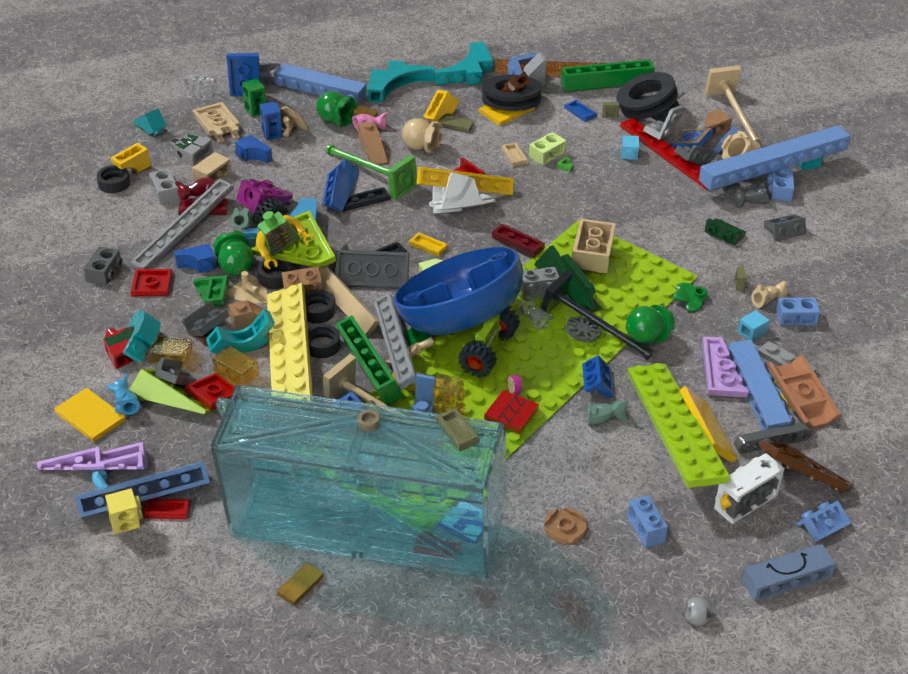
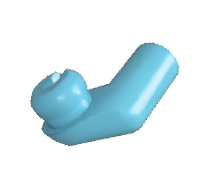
M105 470L92 473L93 484L97 489L108 486L105 482V479H107Z

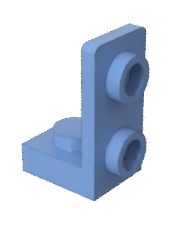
M418 373L416 375V399L410 411V419L429 423L436 407V377Z

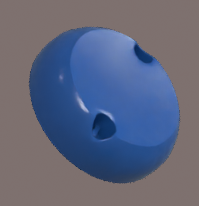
M507 247L483 248L456 255L428 267L403 284L394 296L396 309L402 320L409 326L429 335L451 334L475 327L499 315L516 300L523 282L524 271L518 253L514 249Z

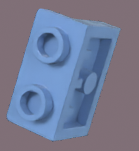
M827 501L817 507L818 511L813 512L811 509L802 514V520L796 523L798 526L804 524L816 543L851 524V521L839 501L832 504Z

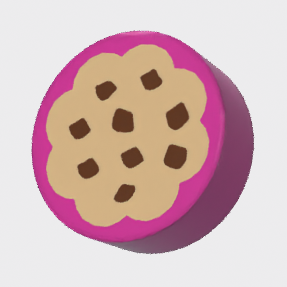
M518 375L508 377L507 387L510 393L520 395L522 391V382Z

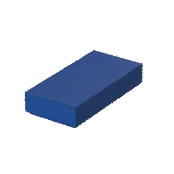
M578 100L564 105L566 110L584 122L597 117L596 112Z

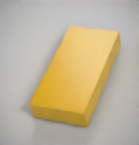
M419 232L409 241L410 246L440 257L448 249V244Z

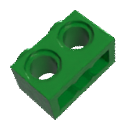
M257 78L242 82L244 108L252 118L260 116V104L266 103L265 87Z

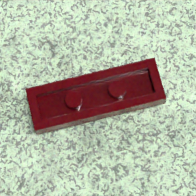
M501 224L492 231V238L533 257L545 249L544 242L505 224Z

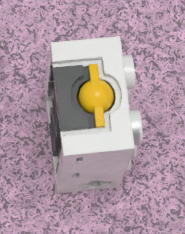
M767 453L760 457H755L750 463L743 467L740 466L735 472L730 474L729 483L718 484L714 509L731 524L735 523L778 496L785 468Z

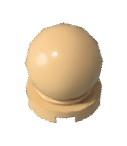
M413 118L405 123L402 129V138L408 148L413 150L425 149L426 153L435 154L433 150L440 147L443 135L440 133V128L443 126L440 122L432 121L429 123L423 118Z
M737 131L738 133L730 134L724 140L721 146L723 149L722 158L726 159L762 147L745 132Z

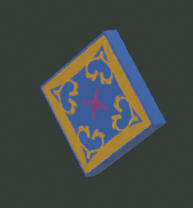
M683 129L670 145L675 149L677 145L681 147L686 145L690 148L693 145L701 147L713 134V129Z

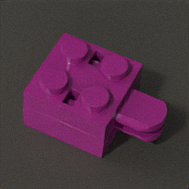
M249 179V181L241 180L236 200L256 214L255 209H259L258 204L262 205L263 200L267 201V198L272 199L274 197L286 206L291 205L290 199L293 198V194L276 187L272 181Z

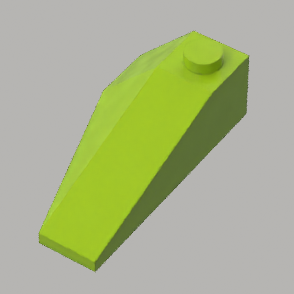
M141 369L129 389L141 401L148 400L202 414H211L214 411H210L192 396L189 398L184 388L156 377V369Z

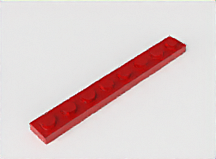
M631 118L620 123V127L631 136H639V141L705 190H709L699 181L701 168L699 165L681 157L674 152L675 148L664 140H659L644 132V126L635 119Z

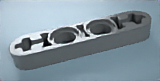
M796 423L743 434L735 440L734 445L740 454L761 450L759 447L761 445L760 442L764 439L784 442L786 444L806 441L810 438L811 431L806 423Z

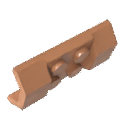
M804 355L798 356L790 364L777 367L772 362L768 363V367L776 379L775 383L791 409L798 414L801 421L806 423L809 429L830 425L840 417L841 413Z

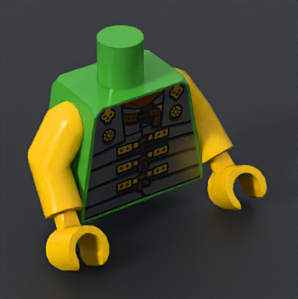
M272 211L265 212L263 214L264 221L258 224L259 232L257 233L256 246L262 258H265L264 266L267 269H270L268 265L270 261L277 267V261L270 258L269 255L274 256L301 238L299 235L303 236V242L306 245H309L306 242V238L309 236L315 241L314 236L305 231L306 228L297 218L289 215L282 216L280 212L275 214Z

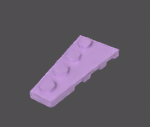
M703 337L702 348L708 396L747 398L748 390L743 386V379L741 375H738L734 361L730 359V353L723 338Z

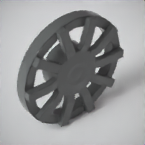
M582 316L571 317L566 322V332L578 341L594 342L600 337L601 330L599 326L588 319L582 318Z

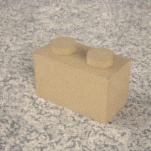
M216 152L192 167L194 181L211 177L216 182L231 172L230 159Z

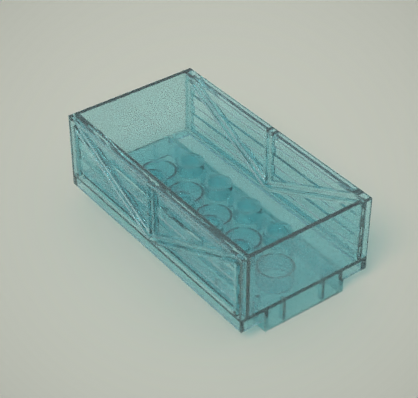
M236 385L210 445L229 534L234 537L488 579L503 519V499L506 490V431H503L504 423L465 418L480 437V443L459 452L437 424L436 416L439 414ZM364 410L377 411L381 418L379 429L374 432L361 431L357 423L359 413Z

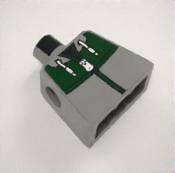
M186 134L180 140L173 138L170 144L174 148L175 157L192 167L213 152L212 139L193 134Z

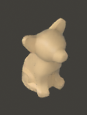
M782 281L775 286L763 287L761 284L757 285L751 296L753 304L757 308H762L776 297L789 298L787 296L789 290L787 287L788 282Z

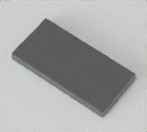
M336 250L335 274L347 287L399 289L409 279L410 252Z

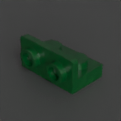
M708 218L706 220L704 232L723 240L725 243L735 246L746 235V231L717 218L714 220Z

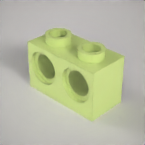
M553 132L529 144V157L541 165L557 158L566 151V140Z

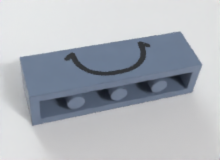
M823 544L814 547L809 546L795 553L790 552L776 559L771 558L757 565H749L747 568H744L741 582L753 600L758 601L832 577L836 562Z

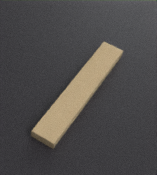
M327 265L319 268L323 290L334 297L335 303L348 317L353 315L366 336L371 335L380 321Z

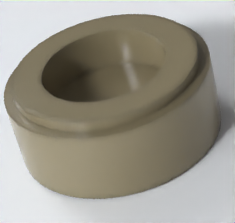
M364 410L359 413L357 417L359 429L363 432L378 430L381 425L380 414L375 410Z

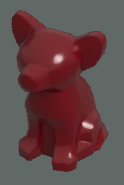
M211 177L198 179L190 186L184 185L179 181L175 182L178 186L180 200L190 198V196H201L215 183Z

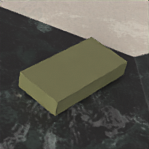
M446 114L439 121L443 128L469 133L474 126V120Z
M456 407L436 416L437 424L459 452L480 443V437Z

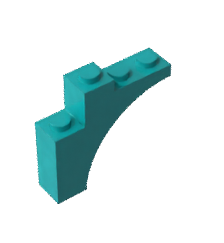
M485 42L470 43L469 54L461 62L447 68L435 70V85L466 82L467 85L482 84V73L493 71V59Z
M389 60L388 70L372 69L367 89L368 102H384L386 96L393 90L410 83L434 81L435 66L405 65V61Z

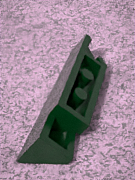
M550 246L535 262V266L538 269L555 267L559 276L566 270L571 271L573 275L566 295L592 313L601 310L600 305L593 298V294L596 293L594 285L569 254L562 255L561 257L555 246Z

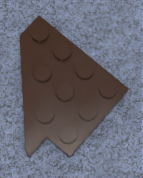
M763 440L759 446L765 450L764 454L767 453L774 460L781 462L787 469L801 471L807 474L806 476L813 481L818 482L819 480L831 485V488L837 492H850L854 486L853 483L784 442Z

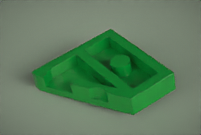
M228 275L193 279L194 285L204 304L209 301L212 302L213 306L225 304L229 285Z

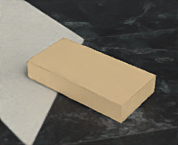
M517 142L501 145V149L512 167L528 164V160Z

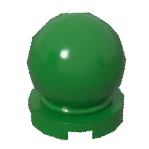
M337 91L325 92L318 98L316 103V111L320 118L326 122L335 123L339 127H347L351 124L354 110H357L355 98L343 96Z
M233 230L234 233L225 234L224 232L213 243L214 254L218 259L220 268L228 275L241 276L243 271L249 272L254 264L253 250L246 235L236 230Z
M664 305L640 306L629 313L625 328L628 335L635 342L643 344L651 342L660 343L670 339L671 331L675 329V319L673 313L668 311Z

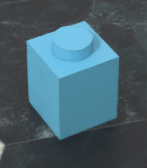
M622 135L621 159L638 160L639 136Z
M755 310L740 319L738 333L748 340L754 341L767 333L770 320Z

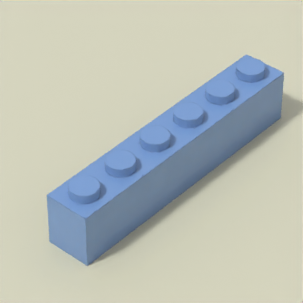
M283 63L274 71V84L320 96L327 91H337L343 96L355 98L357 105L367 96L366 83Z
M751 339L729 343L730 359L734 361L736 371L743 379V386L748 390L747 398L762 430L792 425V416L788 415L785 402L779 397V390L777 386H774L772 376L766 370L765 361L761 360L758 347L754 346Z
M200 461L74 496L79 516L82 518L107 511L105 495L132 488L133 495L138 496L141 502L210 482L205 462Z

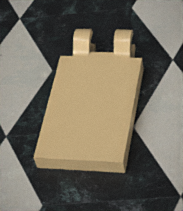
M223 102L192 110L193 115L209 136H215L218 143L225 142L222 135L226 133H231L234 139L240 138L237 132L240 129V123Z

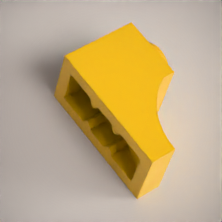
M437 90L424 118L429 121L438 122L445 114L453 115L459 100L448 91Z
M139 143L111 157L112 164L121 170L132 168L139 173L151 166L148 149Z

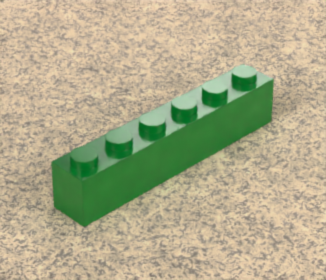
M651 59L562 67L560 84L564 92L619 87L635 77L655 72V66Z
M353 315L336 323L344 343L351 354L356 357L358 365L381 401L388 405L403 397L396 380Z

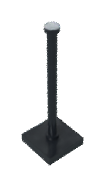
M566 270L546 289L538 313L543 318L562 302L644 355L645 359L652 355L653 350L651 348L647 349L640 343L635 342L632 338L566 296L573 275L571 271Z

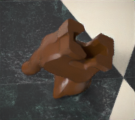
M523 72L520 76L512 77L511 80L504 84V88L500 91L518 92L519 89L531 84L526 72Z

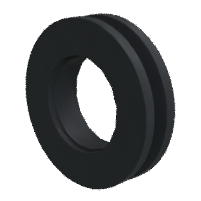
M653 72L640 75L628 81L620 88L616 99L619 102L620 111L625 117L645 119L669 109L678 98V90L675 80L670 74ZM659 91L649 98L636 100L645 93Z
M516 75L491 77L482 84V101L487 106L499 110L519 111L530 109L540 104L542 85L538 80L528 77L531 84L522 87L518 92L500 91L504 88V84Z

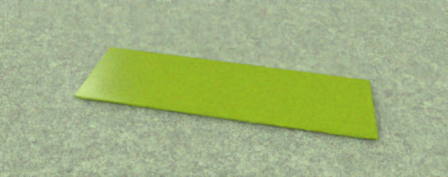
M580 220L575 222L546 246L544 250L523 265V271L538 269L535 266V262L552 245L555 246L561 257L562 255L569 254L572 258ZM615 235L608 272L597 273L582 270L594 285L596 293L593 294V298L601 307V310L593 312V314L627 336L629 335L625 328L626 319L632 310L640 306L650 307L652 305H664L666 308L674 301L673 295L679 290L677 284L684 282L692 284L697 279L696 274ZM519 292L516 300L510 305V310H515V315H519V327L513 337L508 340H500V337H498V344L493 350L496 353L497 361L488 376L482 377L481 375L480 378H477L475 374L473 377L471 372L467 374L465 372L466 368L462 369L460 367L462 364L458 362L461 351L469 341L475 340L477 332L483 328V323L463 331L439 335L434 339V345L412 357L416 372L452 384V389L443 402L436 399V407L429 423L410 419V411L416 399V392L405 388L400 389L403 397L388 404V406L429 432L438 434V438L433 445L429 444L419 434L383 413L389 422L398 428V433L407 442L405 449L397 452L392 444L383 438V433L380 429L374 432L361 431L356 418L335 434L327 428L301 449L297 456L418 534L426 536L439 524L461 497L467 498L584 386L582 367L584 362L599 355L608 364L627 344L599 327L601 334L598 340L594 342L578 341L566 332L565 326L571 317L582 316L581 314L560 302L543 318L538 314L543 298L522 300ZM512 375H518L522 382V391L518 396L539 404V409L521 434L484 420V414L503 390L508 391L507 380ZM375 390L369 393L371 396L381 401ZM455 407L480 437V443L461 452L456 449L436 422L437 415ZM368 437L387 449V464L359 488L341 477L340 461L345 455L354 450L358 443L363 442Z

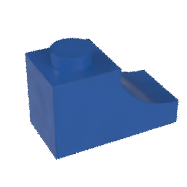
M253 135L246 136L235 142V153L238 158H242L245 161L260 160L266 163L272 161L271 148Z
M210 243L174 251L177 268H193L198 270L199 273L217 269L215 255Z

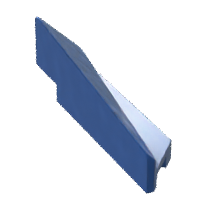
M347 159L343 160L328 173L322 202L326 208H332L339 212L343 211L360 171Z

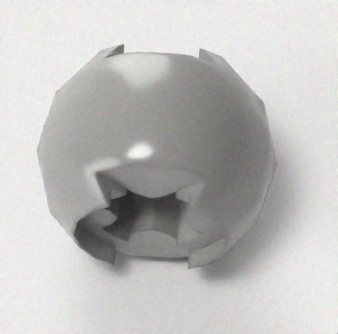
M700 596L688 599L686 603H688L689 611L685 612L686 620L696 626L706 624L709 621L707 610H710V603Z

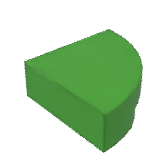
M567 156L556 164L557 168L571 173L573 169L571 159Z

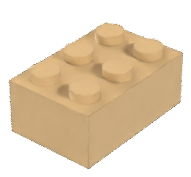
M580 218L572 259L581 270L597 273L608 272L616 223Z

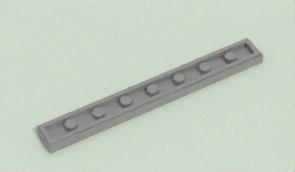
M218 179L131 260V266L136 269L151 268L234 190L233 184Z
M388 293L376 300L374 305L397 385L402 390L416 381L417 373L393 297Z

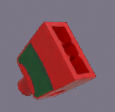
M128 327L118 331L110 328L106 331V336L103 338L105 351L115 369L134 361L122 353L133 333V330Z

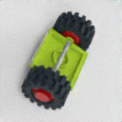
M510 306L499 315L484 322L483 328L477 332L475 340L469 341L461 351L458 362L462 364L460 366L462 369L466 368L465 372L467 374L471 372V376L474 377L476 374L477 378H480L481 375L486 377V375L490 374L497 361L496 353L493 350L498 344V337H500V340L512 338L520 324V320H518L519 315H515L516 311H511Z

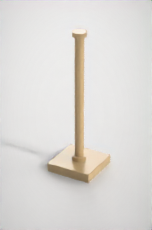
M739 66L709 69L704 91L705 95L726 94L747 134L751 139L756 140L760 144V138L755 135L733 95L736 92L741 68Z
M349 354L323 375V402L330 406L346 391H352L366 402L373 400L383 413L425 438L429 444L433 445L436 442L438 434L429 432L355 386L356 357Z

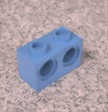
M784 168L768 174V194H771V199L792 201L794 192L793 169Z
M778 298L776 314L780 325H817L820 310L816 298Z
M650 496L629 500L627 517L644 547L647 548L665 543L668 526Z

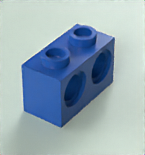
M276 101L260 104L261 126L266 141L282 138L281 114Z

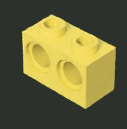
M132 488L105 495L114 535L140 528L139 520L143 519L139 497L133 495Z

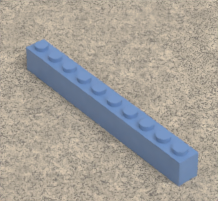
M838 125L702 165L699 181L711 191L847 150L851 135Z

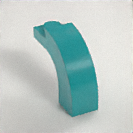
M263 309L253 323L242 330L230 331L216 326L206 338L209 350L212 353L225 357L256 351L270 340L267 333L272 329L275 322L271 312Z
M144 310L136 312L128 325V328L133 330L132 336L122 353L137 363L142 362L150 345L154 344L161 326L160 321Z

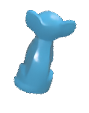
M124 373L123 379L115 380L114 383L108 384L107 389L115 394V404H118L115 407V412L133 415L139 410L140 402L137 396L127 389V373Z

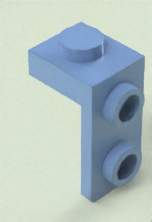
M528 53L521 57L519 55L513 56L507 64L508 74L520 75L522 73L520 65L528 64L538 53Z

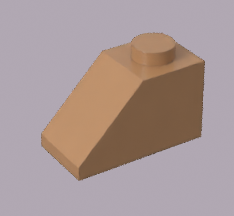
M720 109L707 113L705 128L713 129V134L709 138L730 130L732 118Z
M248 300L229 304L230 320L235 331L242 330L251 325L264 308Z

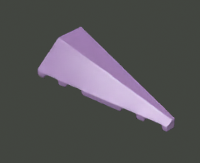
M143 442L101 452L100 447H95L37 462L38 470L148 468L147 450Z

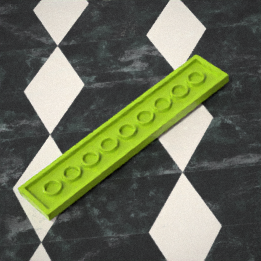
M655 363L653 365H637L627 368L629 379L686 487L694 488L729 483L730 475L699 421L690 412L680 393V388L666 364Z

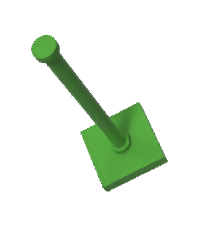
M329 144L326 148V153L329 155L334 154L387 175L390 196L394 200L399 199L418 186L414 156L409 155L388 169L339 150L334 145Z

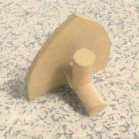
M287 106L280 109L281 124L286 127L282 134L283 137L288 138L293 127L309 130L305 120L294 110Z
M247 271L241 273V282L227 290V295L239 301L248 300L252 303L267 302L266 288L259 283L256 277L253 275L249 276Z

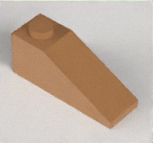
M365 122L358 124V139L368 160L377 165L388 164L375 123Z

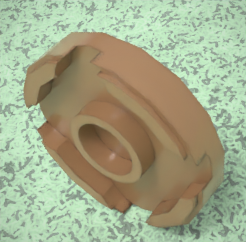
M564 508V510L554 509L547 514L544 520V530L547 536L555 542L573 544L585 537L587 523L584 515L577 510L571 508Z

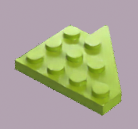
M310 210L294 217L306 228L305 231L314 236L315 241L309 236L306 238V242L309 245H306L303 242V236L299 235L301 237L299 240L274 256L269 255L273 259L311 267L319 266V268L336 262V257ZM257 246L253 247L254 255L261 256Z

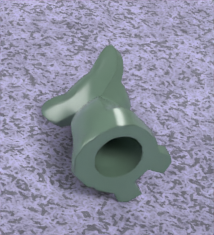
M239 208L234 209V214L231 217V223L234 227L238 229H245L247 226L258 227L249 209L244 208L243 212H240Z
M617 399L613 404H593L589 401V425L605 422L612 416H616L621 421H628L626 416L628 401Z

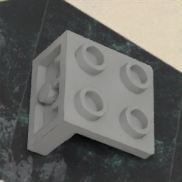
M680 105L672 108L665 122L658 120L647 124L643 131L659 140L673 135L676 130L675 124L683 115V106Z

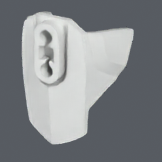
M442 166L436 167V169L451 170ZM451 172L446 188L433 186V200L429 202V207H433V213L463 211V208L496 203V199L485 194H479L474 178Z

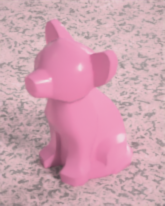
M384 112L376 118L368 114L354 115L352 122L357 131L358 124L365 122H374L376 127L386 130V115L388 112Z

